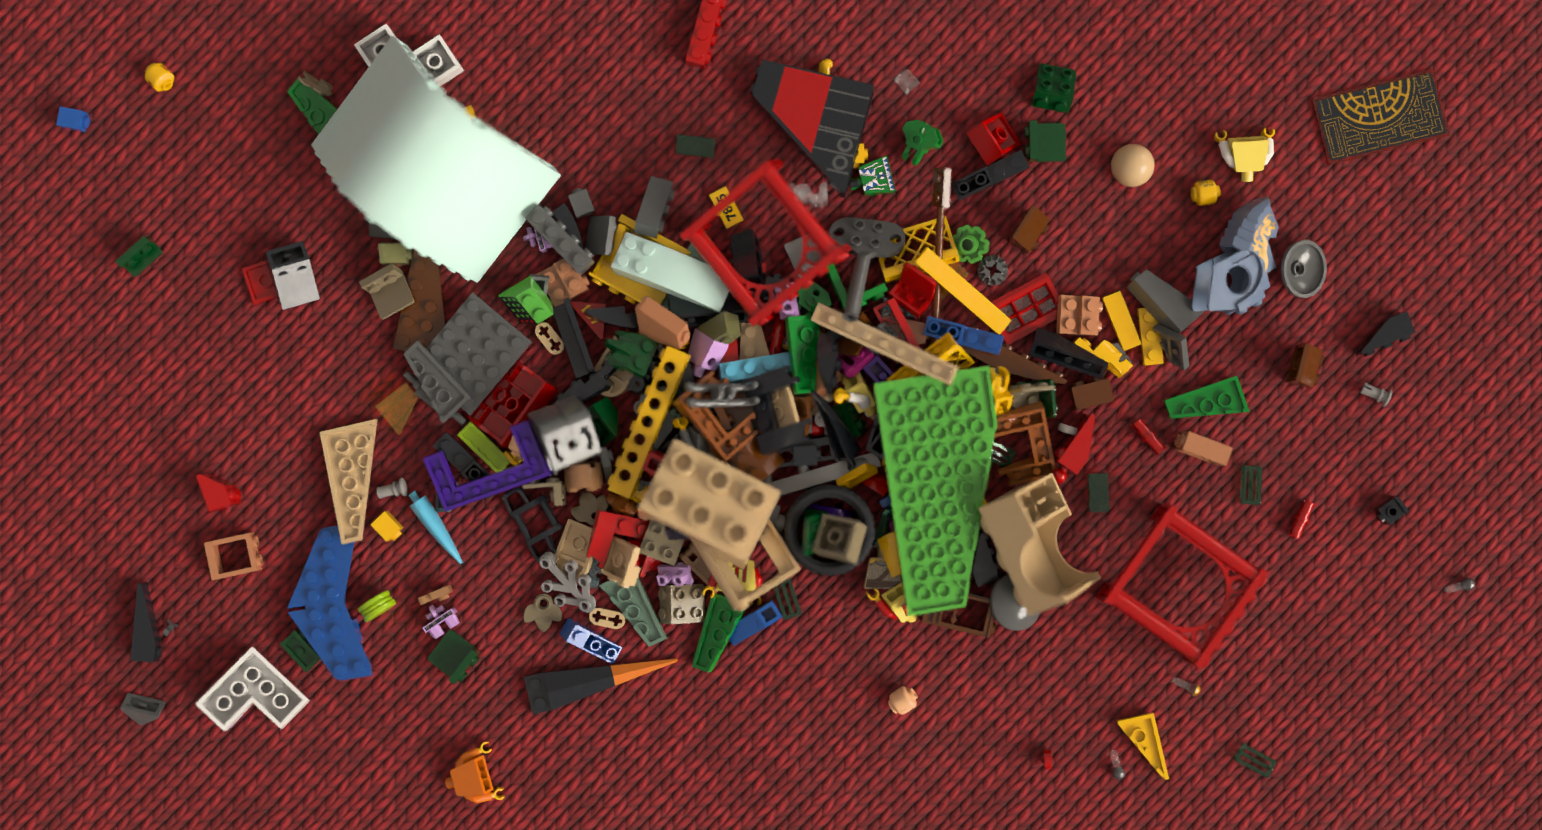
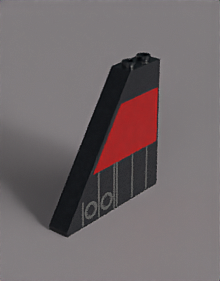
M762 59L761 65H758L756 68V83H752L750 90L754 103L842 198H845L874 95V85Z

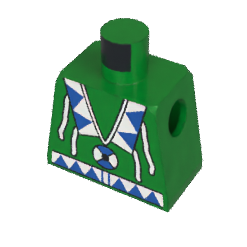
M887 156L859 167V177L851 178L849 182L851 190L862 188L864 196L886 195L896 192Z

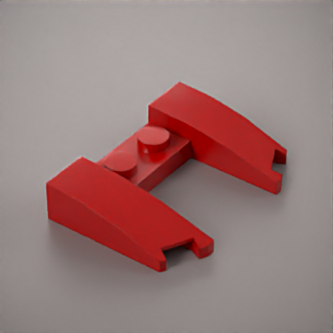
M597 509L586 557L589 558L592 555L599 561L597 566L603 569L614 533L643 539L650 521ZM643 555L639 576L644 577L646 576L645 572L656 570V573H658L657 567L659 564H663V562Z

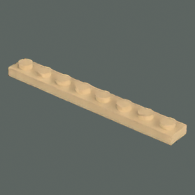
M822 303L817 304L811 321L948 385L952 384L959 368L958 366L859 320L849 322L843 318L844 313Z

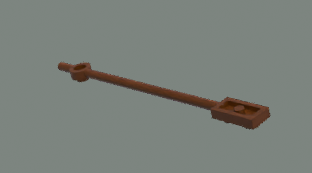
M934 168L932 202L933 207H937L935 254L942 259L945 208H949L951 169ZM936 282L932 303V317L939 319L941 285ZM931 337V345L938 339Z

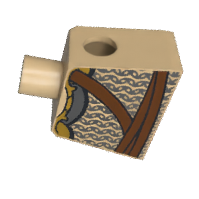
M877 546V557H869L864 588L892 589L901 583L900 575H897L895 578L891 577L881 549Z

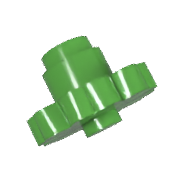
M965 225L958 228L957 234L952 236L960 262L968 260L969 263L973 264L982 260V254L989 251L988 246L990 242L988 239H985L986 232L979 226L972 228L970 225Z

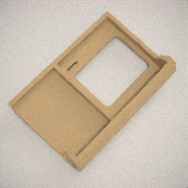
M770 519L759 540L778 568L779 574L749 593L745 591L727 561L703 550L698 543L691 539L732 608L739 610V612L750 606L748 603L793 576L801 569Z

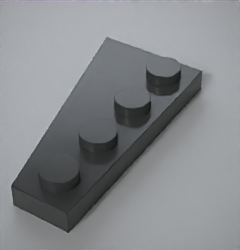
M416 341L404 353L424 392L429 397L433 408L438 413L442 424L445 423L471 396L420 341Z

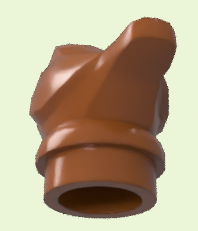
M610 493L606 498V502L611 505L617 514L633 517L638 510V506L633 501L622 495Z

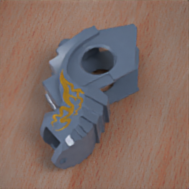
M1268 196L1255 199L1238 208L1233 213L1232 220L1228 221V228H1225L1224 237H1221L1220 247L1224 253L1195 266L1196 277L1191 305L1193 311L1225 312V315L1236 312V315L1247 312L1248 307H1255L1263 303L1262 299L1265 298L1264 290L1270 287L1267 272L1276 268L1268 240L1269 238H1276L1279 228ZM1228 272L1231 274L1232 284L1230 288H1228L1226 283V276Z

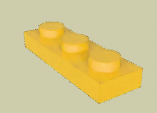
M1146 308L1137 309L1143 366L1164 364L1162 347L1159 343L1161 342V336L1153 331V327L1159 323Z

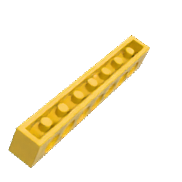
M670 346L662 349L659 356L661 362L659 367L656 366L653 370L652 377L654 379L652 384H648L644 395H646L644 403L641 402L638 407L637 413L639 415L637 420H634L630 426L631 435L623 443L622 449H624L622 457L619 456L616 460L615 467L617 469L615 474H611L607 484L610 485L608 490L629 499L633 498L644 472L642 467L649 452L653 450L691 355ZM670 362L675 366L672 373L666 371V365ZM662 380L667 383L665 391H660L658 388V384ZM654 398H657L660 402V406L657 409L651 407V401ZM647 416L652 418V425L650 427L644 425V418ZM639 434L645 437V442L642 445H639L636 441ZM631 452H635L638 456L635 463L629 460ZM624 470H628L630 473V478L627 481L622 478Z

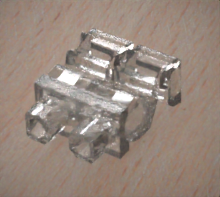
M823 182L819 186L818 194H813L808 184H799L797 186L789 184V187L804 205L808 202L810 206L819 208L828 205L827 182Z

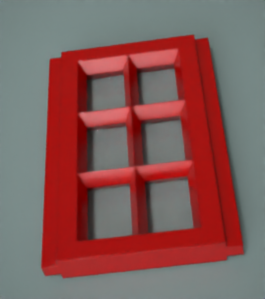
M1047 273L991 302L1012 320L1000 334L1004 336L1003 340L1007 345L1030 334L1037 327L1041 328L1057 319L1058 293Z

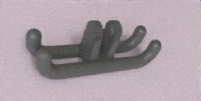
M752 381L740 384H693L692 382H687L684 386L686 391L710 392L711 399L694 400V398H688L686 405L688 407L755 405L760 402L757 396L746 399L732 398L735 396V391L756 389L758 382Z

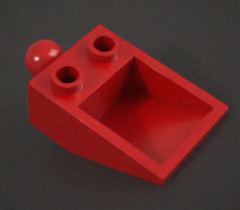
M1086 414L1077 426V434L1075 436L1071 435L1064 446L1058 447L1053 454L1055 457L1054 462L1060 466V468L1052 472L1057 483H1063L1067 479L1066 472L1077 475L1089 459L1095 415Z

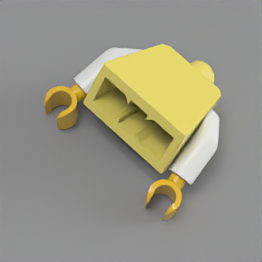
M1266 128L1261 131V136L1228 138V141H1225L1227 137L1225 130L1222 132L1223 138H1219L1216 132L1214 139L1219 143L1222 157L1229 167L1233 168L1236 172H1242L1241 181L1243 182L1253 181V171H1262L1274 154V142L1271 138L1275 134L1274 129L1270 130V135L1266 133Z
M859 371L852 378H848L845 375L840 381L844 384L846 391L842 388L837 389L833 395L835 397L834 400L837 403H842L844 399H847L848 402H853L858 413L864 412L867 417L876 413L874 408L876 402L861 372Z

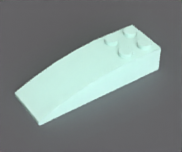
M627 232L611 265L612 270L617 275L719 313L729 293L727 287L708 264Z

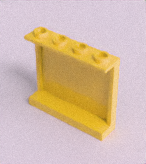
M621 214L618 221L621 225H625L630 229V234L687 256L691 254L686 248L658 234L656 239L635 233L636 221ZM617 229L613 235V243L615 241ZM602 255L593 272L588 273V275L593 277L592 282L599 286H602V284L609 286L608 290L616 295L619 292L625 295L624 299L632 304H635V302L640 303L647 296L662 306L668 293L615 274L611 268V255Z

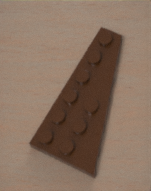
M416 249L413 251L407 280L415 302L401 310L393 349L407 351L416 341H420L427 348L446 325L439 265L431 257L421 256Z

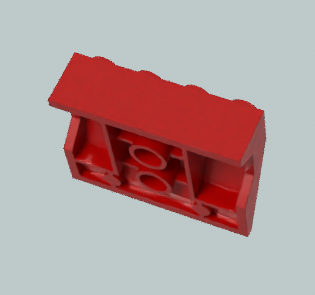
M517 360L472 415L466 413L465 417L492 436L500 445L509 449L513 436L510 427L529 420L528 413L547 406L558 389Z

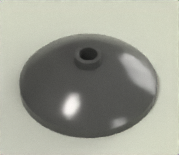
M1300 240L1293 243L1284 254L1281 264L1282 280L1286 289L1296 297L1308 298L1315 295L1323 286L1326 278V258L1322 249L1315 242Z
M1006 574L995 583L991 591L990 607L995 620L1008 630H1025L1036 622L1040 612L1028 616L1025 607L1019 605L1016 601L1013 591L1014 584L1010 575Z

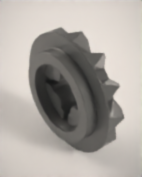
M989 255L980 261L977 270L978 276L987 285H999L1008 275V266L1001 257ZM996 263V270L1001 273H994L990 278V271L985 267H992Z

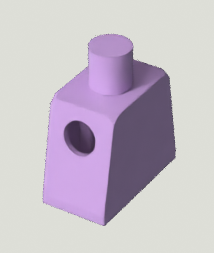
M695 328L688 354L691 355L690 361L695 364L692 374L702 378L705 369L715 371L729 344L713 340Z

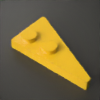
M1151 712L1116 720L1117 724L1158 774L1165 780L1169 779L1154 713Z

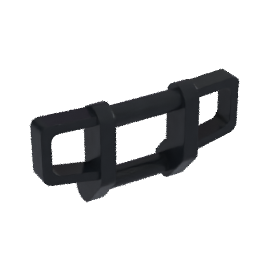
M521 486L504 494L502 499L509 511L511 519L514 518L526 541L524 543L529 548L536 562L540 563L539 559L541 556L533 544L544 538L547 541L550 552L555 555L556 547L550 535L562 529L563 526L561 523H558L547 502V496L544 494L531 501ZM519 492L526 504L514 510L509 496ZM540 504L552 528L532 537L520 514Z

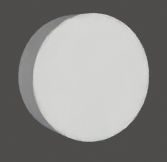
M1059 423L1058 426L1059 431L1074 436L1077 434L1078 428Z

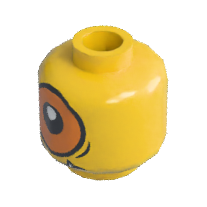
M152 63L145 70V80L155 91H167L173 86L174 75L164 64Z

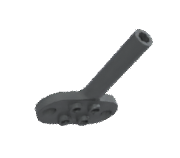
M846 217L833 223L829 230V235L841 245L848 243L852 248L848 253L855 255L843 318L849 322H855L859 318L871 258L893 257L898 255L905 246V233L895 223ZM838 231L844 233L842 236L834 235ZM894 238L901 240L899 243L891 242Z

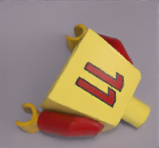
M748 560L744 570L729 563L746 592L749 593L762 585L763 579L758 569L754 566V561ZM711 573L707 582L708 586L703 589V595H705L706 590L712 591L710 598L715 594L714 587H716V590L722 591ZM758 597L757 605H760L762 600Z
M902 582L882 594L881 599L879 591L875 587H872L875 590L873 596H870L866 591V595L871 600H875V605L884 616L894 620L898 618L901 622L907 621L911 623L916 621L917 615L907 616Z

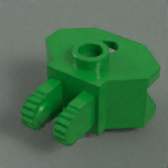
M920 120L906 122L903 132L907 140L905 143L907 146L902 154V159L906 161L913 149H915L917 152L911 164L917 166L924 153L927 154L929 150L938 149L942 146L944 141L940 130Z
M815 282L804 290L802 287L797 292L799 294L796 297L798 309L805 313L803 316L813 315L818 303L829 307L832 305L829 293Z

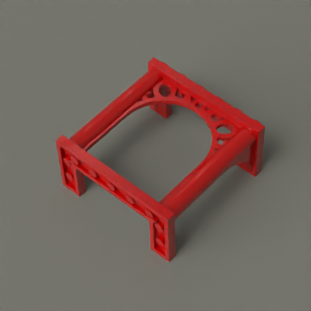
M780 159L767 160L680 234L684 241H690L751 317L748 321L752 326L758 324L762 326L773 320L777 316L776 313L784 308L782 304L785 301L789 300L791 302L799 295L797 292L802 287L804 290L814 283L812 281L813 278L817 275L821 277L828 272L827 267L830 264L842 263L850 256L848 252L852 250L848 243L844 245L839 244L822 228L777 172L784 166ZM760 180H762L794 220L800 230L803 243L802 256L793 273L778 283L768 285L750 282L738 274L705 233L712 227L710 222ZM810 239L812 241V244L815 243L817 246L809 247L807 245V242ZM809 251H816L820 254V259L818 261H810L807 258V253ZM805 263L814 266L806 268L807 271H804L802 269ZM791 277L795 280L793 283L790 282ZM776 287L780 288V293L778 291L776 293V298L774 299L773 290ZM750 288H756L755 298L752 295L754 292H751ZM763 289L768 290L770 294L767 303H763L760 299V293Z
M1161 503L1150 518L1155 522L1151 530L1113 584L1105 582L1095 598L1110 606H1115L1183 654V660L1202 669L1210 663L1212 653L1220 649L1224 636L1231 633L1236 619H1240L1243 616L1247 603H1251L1255 599V592L1266 583L1268 579L1266 576L1269 573L1263 568L1253 566L1177 512L1178 508L1175 506ZM1166 527H1169L1210 556L1218 564L1224 575L1226 592L1223 604L1215 616L1201 625L1180 627L1170 624L1122 590ZM1231 570L1233 573L1237 572L1238 575L1230 577L1228 572ZM1238 579V582L1244 586L1239 590H1234L1231 588V583ZM1233 593L1239 594L1238 596L1233 598L1234 601L1230 600V596ZM1222 611H1225L1224 616H1221ZM1214 625L1215 629L1212 628L1210 635L1208 627ZM1198 630H1203L1206 635V640L1203 644H1199L1196 640ZM1188 631L1191 632V641L1188 640L1189 637L1184 636Z

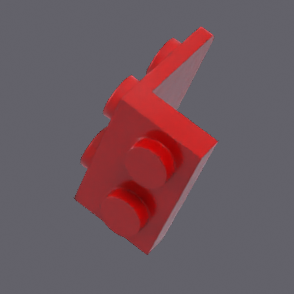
M906 262L902 268L900 281L888 293V298L894 297L898 305L919 318L933 302L936 282L931 276L925 275L916 266Z

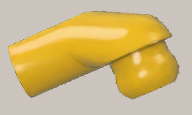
M830 59L822 60L819 64V72L830 75V68L833 66Z

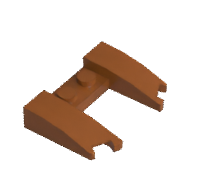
M711 371L696 384H727L730 381L727 378H723L722 382L712 377L714 371ZM686 391L672 402L684 418L688 417L710 445L708 448L710 452L722 463L732 457L759 433V430L753 431L751 419L756 418L754 412L726 433L707 407H688L686 405L688 398H694V400L710 399V392Z
M1041 401L997 416V429L995 430L994 437L1028 429L1033 457L998 469L1000 476L1006 474L1011 479L1008 482L1009 486L1033 481L1052 473L1056 469L1045 411Z

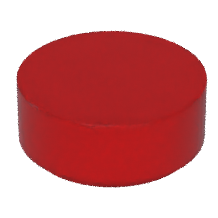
M1044 750V768L1052 769L1051 750Z

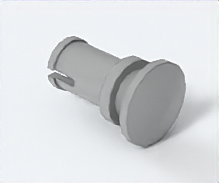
M1366 382L1362 387L1363 390L1360 392V394L1375 399L1378 403L1383 402L1382 407L1389 403L1392 396L1391 389L1386 392L1384 388L1379 389Z
M400 478L399 482L394 481L390 485L377 487L379 499L393 495H408V488L404 478Z

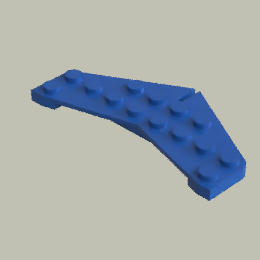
M337 525L325 527L319 531L288 605V609L305 607V609L288 613L333 677L338 680H350L373 675L372 666L364 652L345 603L353 547L356 542L341 544Z

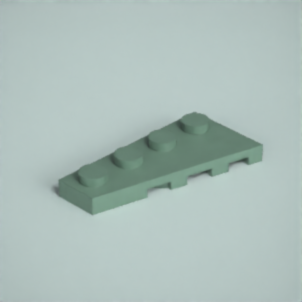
M639 577L635 586L630 585L629 588L619 586V582L610 580L599 585L608 594L611 601L621 610L624 617L634 626L633 628L649 647L667 639Z

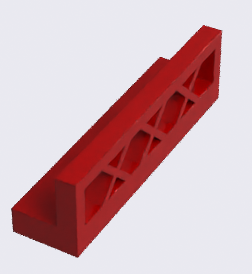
M894 297L872 308L880 324L885 320L888 321V326H890V323L899 325L900 332L896 338L921 349ZM886 305L891 310L889 319L881 317L878 311Z

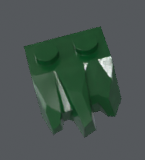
M616 330L615 336L617 340L605 339V346L612 353L606 354L604 357L609 365L622 372L626 370L643 378L659 343L641 334Z

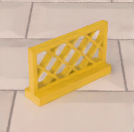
M944 216L945 230L943 240L950 242L951 249L943 250L942 260L949 265L959 262V254L947 218ZM936 219L903 229L905 236L910 238L899 257H891L896 260L894 266L885 268L884 261L886 258L878 257L886 284L900 280L903 265L907 262L901 259L905 251L915 254L908 263L916 266L922 273L925 272L914 261L920 255L924 245L932 248L935 253V246L926 241L930 234L936 236V232L933 231ZM923 229L928 232L924 240L914 236L917 230ZM894 238L891 242L898 243L896 242L897 238ZM912 239L921 243L917 252L908 248Z
M949 332L924 350L945 361H953V364L959 367L958 370L967 369L975 363ZM967 359L964 363L958 365L959 360ZM904 365L888 377L887 381L924 376L925 373Z

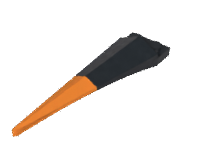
M678 659L549 671L525 676L524 680L532 714L557 709L675 663Z

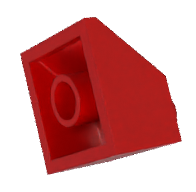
M1002 112L981 122L967 133L970 142L975 146L981 159L987 166L1022 145Z
M212 474L196 475L209 512L221 511L241 503V492L234 484Z

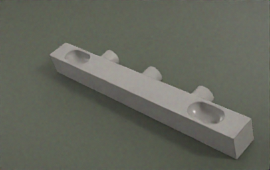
M868 453L853 458L856 465L849 468L846 461H839L835 455V464L811 471L808 465L797 466L798 475L773 482L770 474L762 482L781 491L780 498L834 482L864 463L877 466V469L881 468L879 457L873 453Z

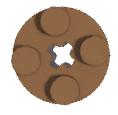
M581 461L564 468V482L567 492H577L583 488H586V491H595L598 488H602V461Z

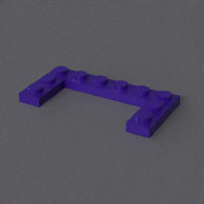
M530 419L510 427L524 463L457 486L443 451L423 458L445 512L551 474Z

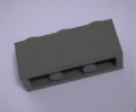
M653 176L650 177L635 222V233L657 239L659 231L663 232L665 225L663 218L668 216L670 210L668 202L673 201L675 190H672V181Z

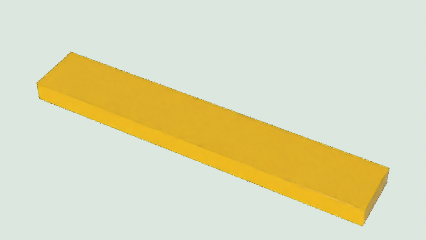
M925 247L915 259L914 263L998 335L1012 321L928 247Z

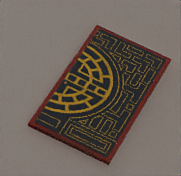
M1434 69L1311 99L1328 166L1450 136Z

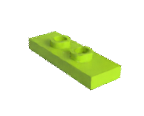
M471 421L457 434L495 472L504 470L510 464V461L503 452Z

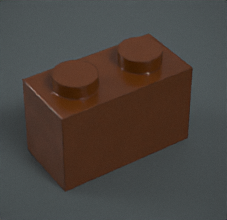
M1092 378V383L1085 384L1084 381L1073 383V387L1069 388L1073 409L1079 410L1114 401L1109 378L1104 380L1103 378Z

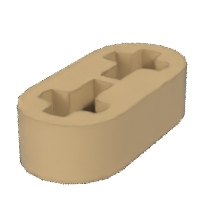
M545 322L539 323L535 328L536 336L551 354H561L565 349L563 340L551 325ZM542 326L544 328H549L547 330V333L550 335L549 338H547L544 334H539L541 332L540 328ZM551 339L556 343H561L559 351L551 349L553 347V344L550 342Z
M597 607L589 614L590 621L598 626L619 629L626 622L622 612ZM597 611H600V615L607 617L606 619H599V621H596V618L593 617V614H596ZM616 615H619L622 623L614 625V621L608 620L609 617L615 618Z

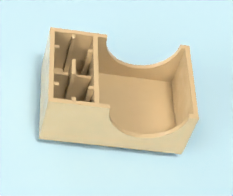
M674 439L638 507L639 518L645 521L654 520L665 524L694 540L703 550L744 570L779 500L781 491Z
M1053 473L1018 486L979 508L982 528L988 535L992 536L998 549V562L1004 570L1008 571L1014 584V597L1019 605L1025 607L1028 616L1068 602L1101 579L1098 571L1087 573L1073 568L1065 561L1059 551L1057 544L1058 529L1061 523L1072 514Z

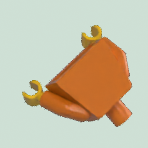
M489 742L482 743L480 748L475 747L463 753L455 762V768L450 770L451 777L445 780L448 789L455 788L457 796H464L465 799L474 803L490 801L492 798L502 800L505 795H496L498 791H502L504 788L497 787L495 790L493 789L484 755L480 756L481 753L491 752L492 749L489 751L483 750V745Z

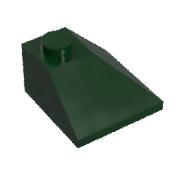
M608 396L587 409L600 449L618 435V410Z

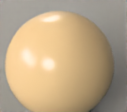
M1128 144L1121 147L1114 154L1111 161V171L1114 178L1120 184L1127 187H1137L1146 183L1151 178L1155 166L1150 151L1138 144Z

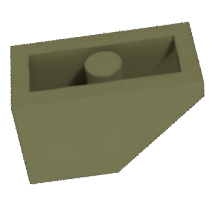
M378 244L381 264L385 266L391 263L395 266L410 265L412 249H408L403 244Z
M725 311L698 327V330L703 334L724 344L733 343L735 339L741 336L738 315Z

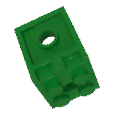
M830 264L827 267L829 271L826 273L844 310L847 293L834 264ZM885 283L863 293L861 308L865 307L869 300L876 302L884 298V294L887 292Z

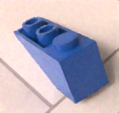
M768 601L739 620L729 639L733 646L782 618V614L774 601Z
M569 617L559 633L565 641L611 664L615 662L622 649L618 644Z

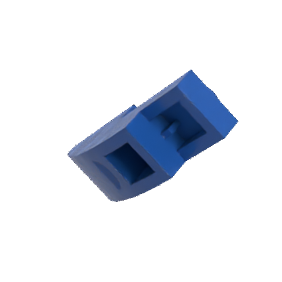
M931 316L927 317L923 335L939 340L949 332L962 347L995 355L1000 354L1004 336Z

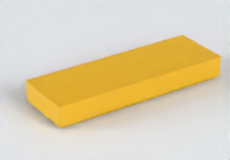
M1121 291L1103 297L1102 301L1121 348L1125 351L1141 345Z

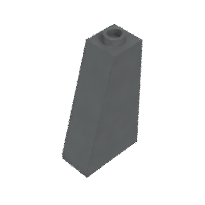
M1145 270L1142 274L1137 272L1130 278L1131 283L1127 289L1160 325L1178 334L1205 312L1193 311L1190 298L1148 270Z

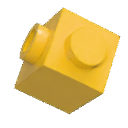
M384 511L371 524L385 541H390L391 539L395 541L402 534L400 531L404 528L389 511Z

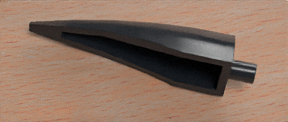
M815 390L811 391L822 416L830 445L839 461H846L849 468L854 467L856 463L853 457L861 451L860 446L835 410Z

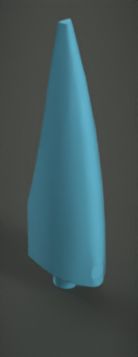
M415 491L408 496L413 501L410 508L421 523L459 564L463 563L451 536L427 496L419 498Z

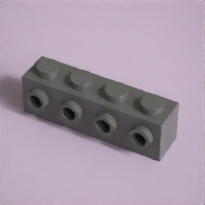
M538 205L525 217L526 220L582 276L595 263L591 259L594 255L587 248L582 250L579 247L580 241L573 234L569 236L565 232L567 227L560 220L557 222L551 217L553 213L546 206L542 208Z

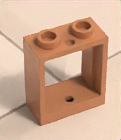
M1189 431L1181 432L1174 441L1176 451L1216 466H1226L1233 449Z
M254 532L204 543L212 580L262 570L263 558L258 553L259 539L255 536ZM246 539L251 567L224 573L218 545Z

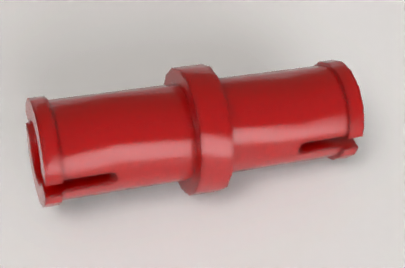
M780 316L775 317L773 333L770 335L772 340L769 354L773 355L775 354V347H777L776 354L781 353L783 339L786 338V335H784L785 319L781 320V324H779Z
M1142 418L1132 425L1143 438L1142 441L1149 445L1155 455H1158L1166 448L1155 436L1154 430L1151 431Z
M1307 500L1302 501L1298 514L1294 515L1293 519L1295 520L1288 533L1289 536L1300 539L1305 525L1309 523L1308 518L1315 506L1314 503Z

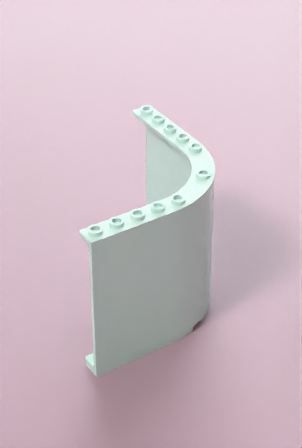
M392 36L311 145L315 150V155L321 159L320 163L326 167V172L332 177V182L338 186L337 190L347 196L366 214L365 218L379 224L389 233L400 239L401 243L408 249L414 248L421 256H429L436 264H444L451 272H458L464 279L468 281L471 279L478 283L526 221L525 217L537 207L561 175L554 166L497 132L480 119L476 118L473 120L466 113V109L454 99H449L444 95L445 91L432 78L408 45Z

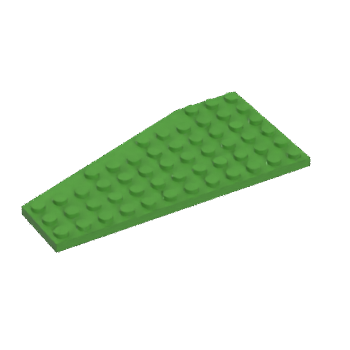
M989 366L957 370L951 385L929 375L873 383L907 616L966 607L971 568L981 522L979 508L983 505L995 430L997 429V417Z

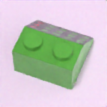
M531 276L499 294V298L521 324H538L553 315L552 301Z

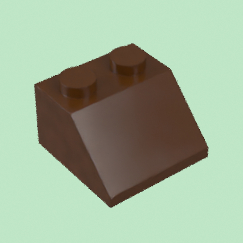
M1032 205L1021 219L1008 242L1026 254L1030 250L1034 252L1039 244V241H1037L1040 234L1044 236L1049 228L1047 223L1050 219L1036 206Z
M1307 343L1295 345L1286 382L1306 388H1312L1316 385L1319 374H1317L1318 367L1322 365L1324 359L1322 355L1323 350Z
M758 433L730 458L741 472L762 482L785 459L779 452L772 455H761L757 436L760 433Z

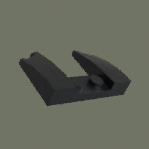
M789 366L742 381V383L758 382L756 389L744 392L746 398L757 396L760 399V402L752 405L760 433L757 436L761 455H772L810 440V437H804L805 425H812L811 419H805L781 428L778 424L771 394L801 382L798 376L792 379L786 372L790 369Z

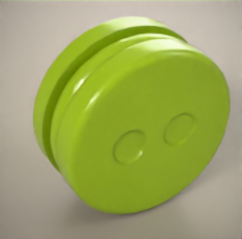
M386 590L362 604L358 611L364 617V621L369 622L392 608L396 602L390 596V592Z

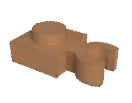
M451 585L419 597L418 600L420 605L437 598L440 602L449 598V593L453 592Z

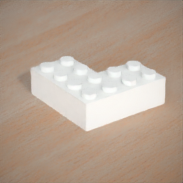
M387 24L354 44L368 67L392 36L396 37ZM440 34L413 51L439 86H442L464 71Z
M251 647L196 705L223 731H227L253 704L280 729H283L310 700L260 652Z

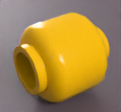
M1213 180L1197 181L1194 187H1191L1192 201L1196 202L1199 206L1215 204L1217 197L1221 195L1220 186L1216 185Z

